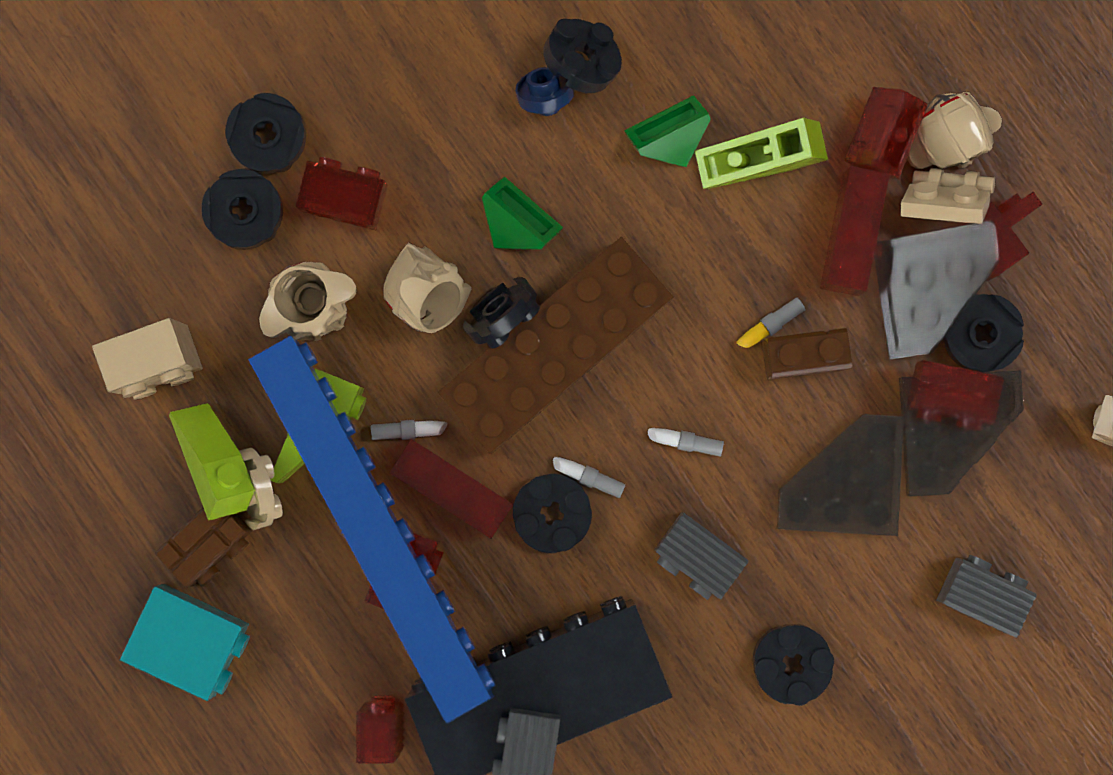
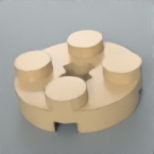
M253 448L239 450L255 489L247 508L251 518L244 521L252 530L270 526L274 519L282 517V505L279 497L273 494L270 481L274 477L271 459L268 455L259 456Z

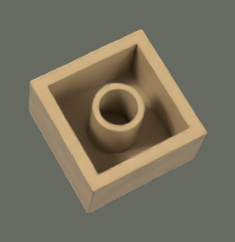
M171 318L92 346L107 391L122 394L123 398L133 396L134 400L155 394L157 392L155 386L170 383L171 386H176L194 379V372L203 369L188 325Z

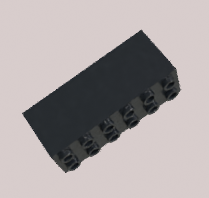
M622 596L612 598L601 603L602 611L587 617L585 611L578 612L563 619L564 626L551 632L548 626L526 634V642L514 647L511 641L495 646L489 650L488 658L478 662L472 656L477 666L484 663L496 684V686L490 689L494 697L452 722H445L422 678L416 679L415 683L411 685L412 689L406 696L405 701L434 774L486 775L493 771L494 759L503 760L505 743H498L497 737L500 717L509 718L510 708L560 715L557 745L673 698L633 600L624 601Z

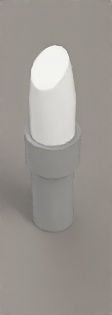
M403 420L401 423L372 424V440L397 438L411 440L416 439V437L441 435L447 427V422Z
M660 428L648 429V436L654 442L677 447L678 450L696 451L721 457L724 441L696 436L695 433L682 430L678 432Z
M554 457L553 465L557 471L578 480L584 486L594 487L620 499L626 484L599 473V470L588 465L585 467L560 457Z

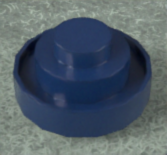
M541 67L521 77L516 84L515 92L522 109L527 112L550 116L569 104L574 97L575 90L565 85L568 79L564 78L559 72L554 76L548 67Z

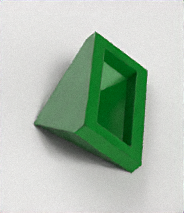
M693 95L624 131L641 156L687 167L711 119L709 113Z
M505 176L482 196L494 248L542 249L563 229L557 221Z

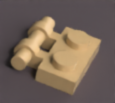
M931 168L929 172L915 170L912 184L909 185L901 201V216L982 224L990 205V193L994 192L995 177L980 176V172L966 171V174L962 175L944 173V169Z

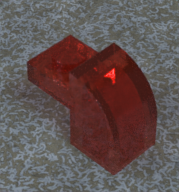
M1034 192L1023 198L1018 193L1014 194L997 206L1001 214L995 205L990 202L983 223H969L966 232L967 250L972 261L987 281L998 277L1029 254L1011 227L1042 205V202Z

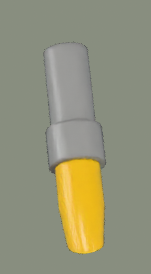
M796 297L776 312H771L763 317L760 323L749 329L736 343L742 347L750 348L768 335L772 336L781 330L784 324L805 311L804 305Z

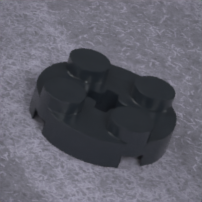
M560 19L543 47L544 60L554 76L559 72L564 78L568 79L565 84L566 86L583 93H597L604 90L616 78L622 65L620 50L613 40L614 33L604 23L593 24L581 19ZM577 51L584 53L589 58V60H585L583 55L579 54Z
M272 93L253 95L254 98L246 100L243 104L240 102L231 111L225 129L227 143L235 158L247 169L261 174L285 172L292 167L304 150L307 137L304 119L290 101ZM267 124H272V131L276 133V137L274 140H269L267 144H262L261 137L256 135V131L258 129H265Z
M235 169L219 176V180L214 182L211 188L207 189L202 200L203 221L214 237L231 248L241 250L253 249L274 239L283 217L282 199L275 186L259 173L248 169ZM242 199H246L247 205L253 207L252 213L247 214V219L240 220V216L232 212L233 207L239 206Z
M514 278L513 280L517 285L509 288L504 283L494 287L472 307L470 313L474 318L470 325L464 321L463 329L474 343H487L490 348H497L508 339L509 332L520 322L529 321L538 313L540 306L536 302L537 293L525 278Z
M977 294L962 299L950 309L945 318L944 326L941 329V339L945 344L947 353L956 364L975 373H985L1003 369L1018 357L1024 343V339L1022 340V327L1024 323L1018 309L1006 298L993 294ZM977 324L981 327L987 324L991 326L992 330L989 332V336L992 340L990 343L985 340L978 342L975 339L976 331L974 328Z
M547 474L535 477L521 488L514 501L513 519L517 533L527 545L544 553H557L570 550L582 541L590 528L592 510L588 495L575 480L560 474ZM552 502H557L560 504L559 511L564 513L562 521L555 520L552 525L545 523L546 516L541 513V508L543 506L550 507Z
M785 624L768 630L759 639L753 652V671L758 685L769 697L783 704L802 706L820 696L829 685L833 674L834 657L830 652L827 642L816 631L801 624ZM796 654H800L802 658L799 663L803 666L799 673L793 671L790 675L786 674L784 671L787 666L782 662L784 657L788 655L793 658Z

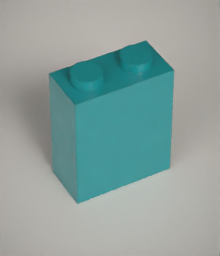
M166 584L154 586L120 661L208 701L215 697L217 693L222 695L225 692L233 675V672L228 671V668L234 656L241 657L250 639V636L245 634L249 623Z

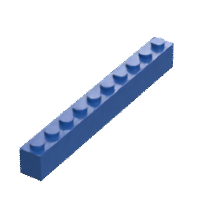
M291 335L248 359L445 722H452L492 699L494 695L490 689L496 686L489 670L484 663L477 666L470 654V651L475 649L472 639L464 627L457 630L450 614L454 613L455 609L444 590L437 593L432 585L430 578L435 576V573L424 554L416 556L410 545V542L415 540V537L404 518L397 521L390 506L395 504V500L384 482L377 485L370 472L376 466L365 447L360 449L356 447L351 438V435L355 434L356 430L345 411L338 414L332 400L336 399L337 395L326 377L318 378L312 367L318 361L307 342L300 345Z

